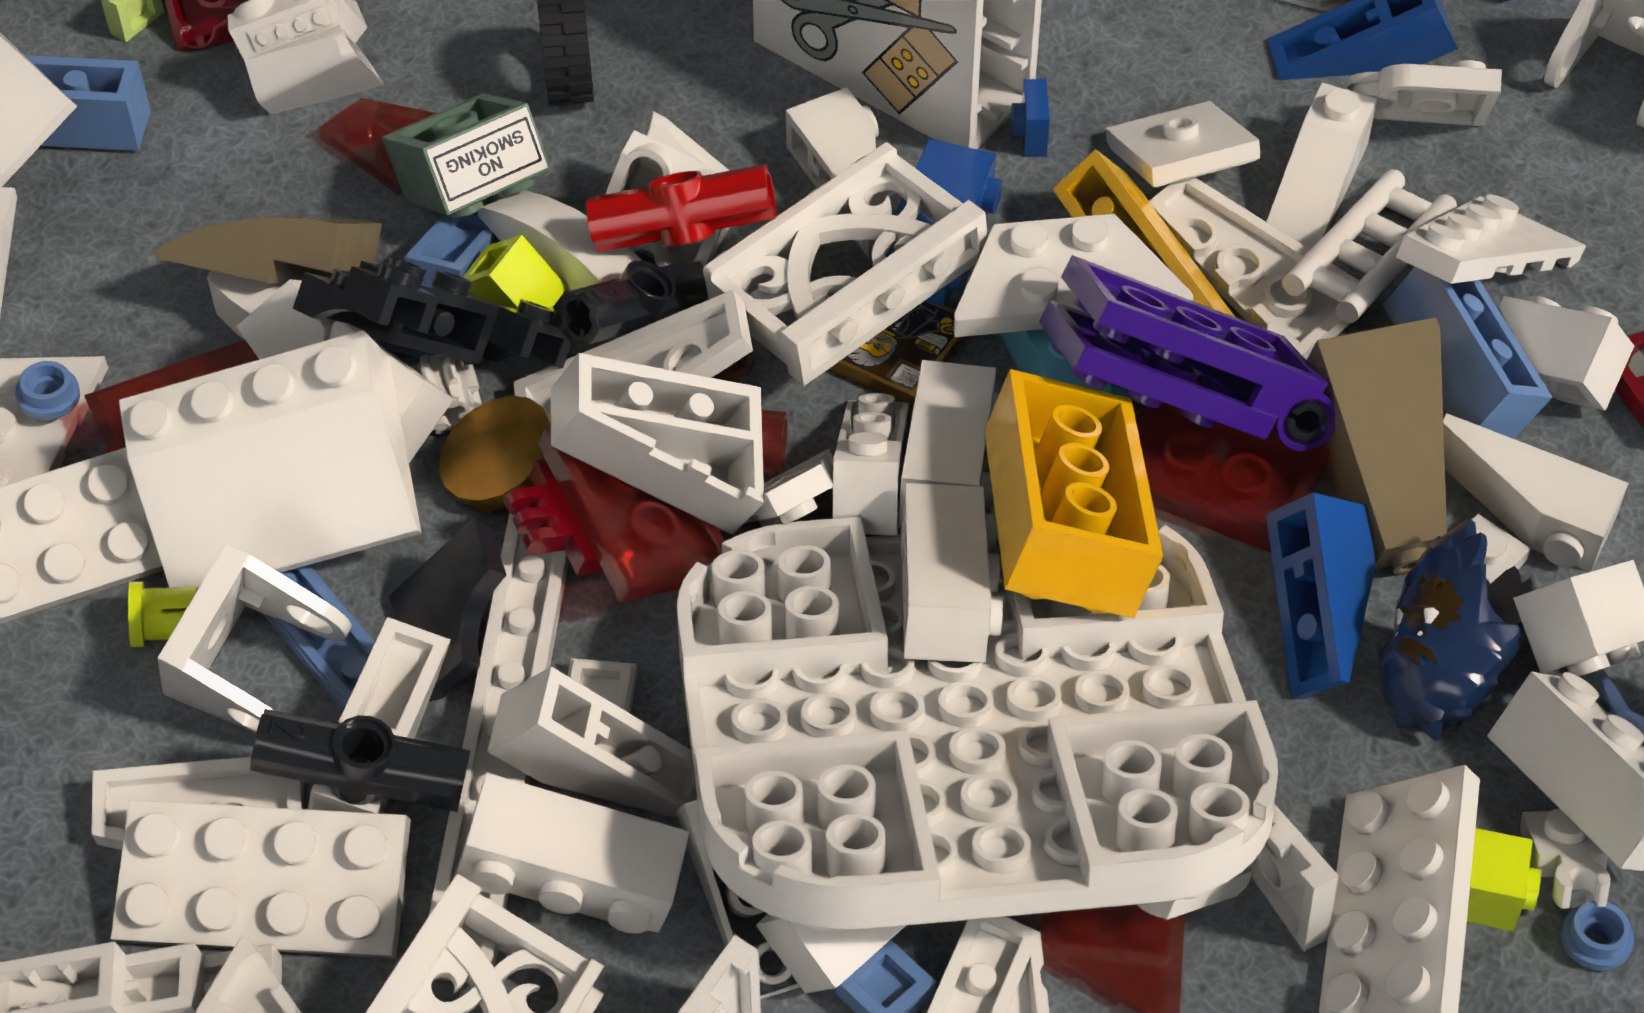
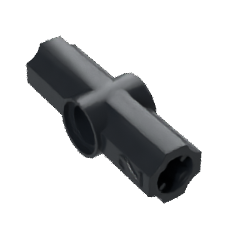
M642 260L632 261L627 265L620 278L565 292L556 307L560 314V331L572 344L582 341L592 344L612 337L624 336L707 301L709 297L703 273L705 266L700 261L688 264L681 261L662 267H657L652 263Z
M264 709L256 732L250 771L329 786L331 792L337 798L351 805H366L377 801L380 797L458 812L471 750L394 735L387 724L372 716L357 715L338 724ZM351 758H365L371 762L358 763L352 761Z

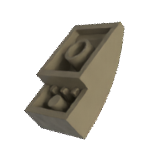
M334 217L240 219L210 225L178 236L159 245L156 258L268 284L286 283L289 279L302 281L305 272L315 275L316 269L326 272H333L334 269L350 271L351 266L359 268L361 260L375 264L382 223Z

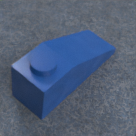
M1352 0L1268 38L1280 80L1380 72L1385 67L1397 64L1423 65L1458 49L1446 11L1440 0Z
M1314 492L1266 513L1291 699H1307L1350 682L1376 568L1367 505Z

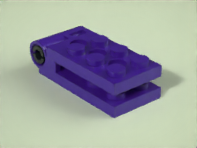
M1071 255L1061 278L1076 296L1074 303L1087 313L1049 300L1039 323L1053 340L1052 348L1067 359L1072 366L1070 373L1077 379L1097 388H1104L1107 382L1126 388L1125 393L1128 396L1151 408H1159L1162 402L1180 408L1179 412L1184 417L1206 428H1213L1215 423L1218 422L1265 440L1272 430L1285 446L1295 451L1316 449L1327 442L1335 431V405L1324 393L1328 383L1285 336Z

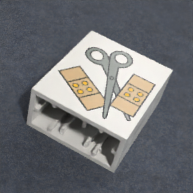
M753 0L754 42L841 89L847 87L855 97L932 139L978 149L1011 117V104L1022 103L1023 79H1036L1042 0Z

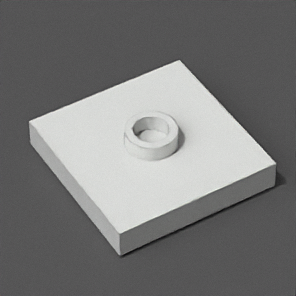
M1211 101L1105 128L1106 140L1110 149L1155 188L1260 159L1259 139Z

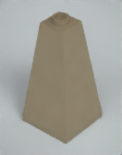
M1437 317L1317 340L1307 358V361L1327 381L1328 385L1324 393L1335 405V431L1327 442L1316 448L1338 498L1367 505L1376 563L1375 569L1391 566L1394 574L1409 573L1437 536L1442 537L1447 533L1441 335Z

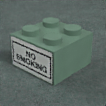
M486 93L477 95L382 137L406 202L427 208L430 211L450 215V218H461L479 211L484 206L482 200L501 192L502 195H511L524 191L535 184L534 176L551 169L528 103Z

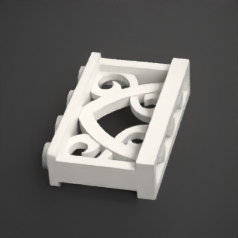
M886 142L868 155L859 158L852 166L821 187L812 190L805 198L778 215L776 219L768 220L761 228L730 249L723 251L714 260L706 264L703 273L708 297L712 299L734 289L745 304L750 335L787 365L788 373L805 386L976 265L988 238L985 211L970 200L964 204L898 156L896 148ZM895 193L907 201L905 208L898 216L891 215L892 207L889 197ZM922 212L934 221L935 224L931 225L916 220V218ZM847 240H876L872 249L873 267L858 278L851 276H829L810 282L812 264L820 245ZM896 243L894 245L895 252L886 257L891 246ZM757 288H759L760 292L768 295H777L789 290L788 293L772 299H755L749 295ZM793 309L796 321L789 326L775 316Z
M457 873L366 1013H468L478 1004H480L483 1013H535L528 1007L526 999L529 994L539 991L541 986L522 984L507 994L502 983L504 979L515 971L529 968L539 969L552 977L558 989L557 1003L551 1010L545 1013H593L604 993L592 986L604 965L594 959H591V961L587 960L480 894L481 887ZM462 925L469 926L513 954L493 967L484 952L461 929ZM438 977H446L454 984L455 993L463 986L466 980L471 990L457 1000L442 1002L432 993L431 983Z

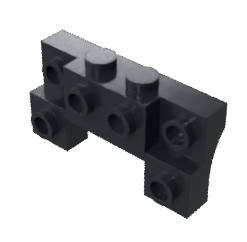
M390 257L388 263L381 262V265L361 260L359 268L351 266L350 272L334 269L331 279L305 272L292 308L314 319L322 320L326 318L350 324L390 344L479 365L482 357L498 362L509 356L518 355L529 358L531 355L552 366L563 368L572 344L560 331V325L553 322L556 311L523 299H520L517 309L492 303L470 293L472 281L442 270H436L434 279L424 277L426 273L425 268L394 257Z

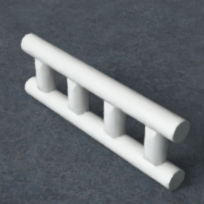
M1395 169L1388 170L1283 278L1282 285L1284 290L1289 295L1299 296L1308 287H1311L1340 302L1336 307V314L1340 320L1345 323L1355 322L1408 265V263L1396 258L1404 236L1456 209L1457 203L1455 199L1450 195L1442 194L1430 203L1403 190L1402 188L1405 185L1403 174ZM1384 207H1387L1415 222L1406 229L1378 214ZM1361 232L1391 248L1382 256L1353 240ZM1336 259L1366 275L1358 283H1355L1327 269V267Z

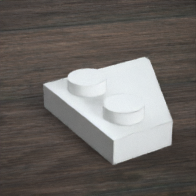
M1005 916L967 920L927 1013H1049L1047 989L1043 986L1040 970L1044 965L1040 932Z

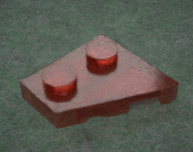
M1137 904L1043 913L1041 943L1044 964L1067 978L1073 977L1084 981L1091 989V992L1114 1005L1120 1002L1137 1013H1179L1185 914L1166 920L1145 912Z

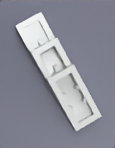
M114 941L0 962V1013H195L232 951L204 955L193 942L125 955ZM273 943L255 946L282 984V955Z

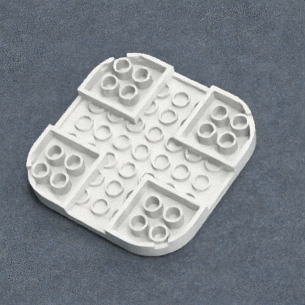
M991 506L989 513H995L994 506ZM861 517L797 521L787 524L780 523L754 529L723 542L722 554L715 558L711 564L705 566L696 562L683 580L677 600L679 657L702 837L706 854L717 875L735 894L755 908L780 919L805 925L813 931L823 933L837 929H871L1195 899L1203 896L1207 891L1230 881L1256 859L1268 840L1272 828L1278 763L1275 749L1257 700L1246 701L1222 635L1224 611L1204 560L1185 538L1164 525L1158 531L1163 558L1133 619L1111 613L1098 614L1080 606L1045 598L1031 599L1018 592L1005 590L997 531L994 553H999L1000 556L999 587L997 593L991 594L1002 595L1003 598L1002 629L1000 636H988L986 662L981 663L904 659L900 534L865 537Z

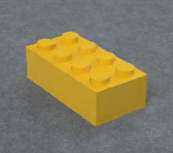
M1009 369L984 430L1005 590L1018 592L1031 599L1045 598L1080 606L1098 614L1111 613L1134 619L1161 563L1163 552L1132 399Z

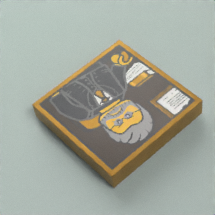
M922 302L828 370L875 392L895 397V401L907 402L909 407L914 409L922 360L948 363L967 336H954L955 310L946 306Z

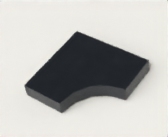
M472 519L389 595L397 621L450 639L448 651L429 699L430 702L444 698L480 666L477 641L481 617L492 592L507 575L490 525L476 519Z

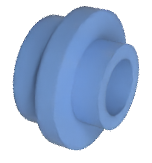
M41 361L30 365L23 371L16 385L15 396L20 410L27 416L39 420H52L68 414L76 407L80 399V388L76 377L64 365L54 361Z
M1590 901L1577 906L1568 913L1561 928V942L1566 953L1579 965L1591 970L1608 971L1621 966L1628 959L1634 946V933L1628 917L1619 907L1607 902L1606 907H1597L1596 901ZM1590 930L1601 932L1606 936L1609 944L1596 943L1590 940L1584 933Z

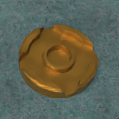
M512 395L489 400L467 413L451 430L441 450L439 473L445 488L461 504L470 505L476 511L490 513L507 509L503 499L508 492L516 488L533 486L529 475L535 461L559 457V449L551 446V416L531 398Z

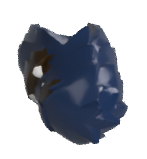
M1471 519L1464 520L1444 536H1437L1421 555L1414 568L1405 577L1396 605L1393 634L1391 640L1380 651L1377 662L1381 667L1383 696L1395 712L1396 726L1403 729L1416 725L1434 741L1441 739L1442 726H1459L1463 719L1471 717L1473 709L1498 684L1499 674L1518 653L1521 647L1519 642L1525 633L1513 598L1535 590L1532 580L1528 578L1523 582V577L1515 566L1505 570L1490 584V581L1486 579V564H1484L1488 545L1487 536L1482 532L1476 534V523Z

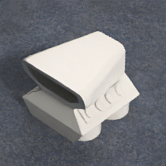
M249 0L238 6L232 14L228 15V30L244 59L256 99L270 114L384 86L379 75L356 44L367 29V25L355 0Z
M653 111L644 133L642 134L634 130L620 155L606 194L647 187L651 181L677 172L700 171L702 176L730 170L665 116ZM730 227L715 230L712 236L686 245L666 246L662 244L661 240L630 246L629 248L633 252L638 251L655 259L658 267L681 261L687 264L700 261L705 266L712 261L717 248L724 240Z

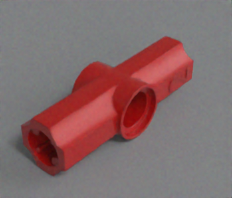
M766 164L702 176L700 171L677 172L659 177L651 181L647 187L597 195L596 197L588 198L586 202L587 224L591 240L595 244L597 252L661 240L662 244L666 246L686 245L712 236L715 230L776 219L777 215L775 191L771 174H769Z

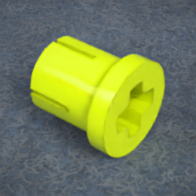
M129 582L128 624L131 648L145 647V641L169 640L196 594L197 587L144 588L143 582Z

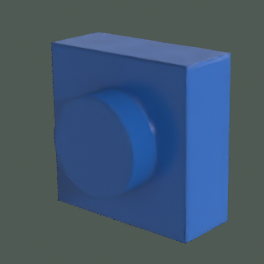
M1023 79L1022 103L1011 104L1012 138L1022 137L1024 157H1047L1050 124L1046 79Z

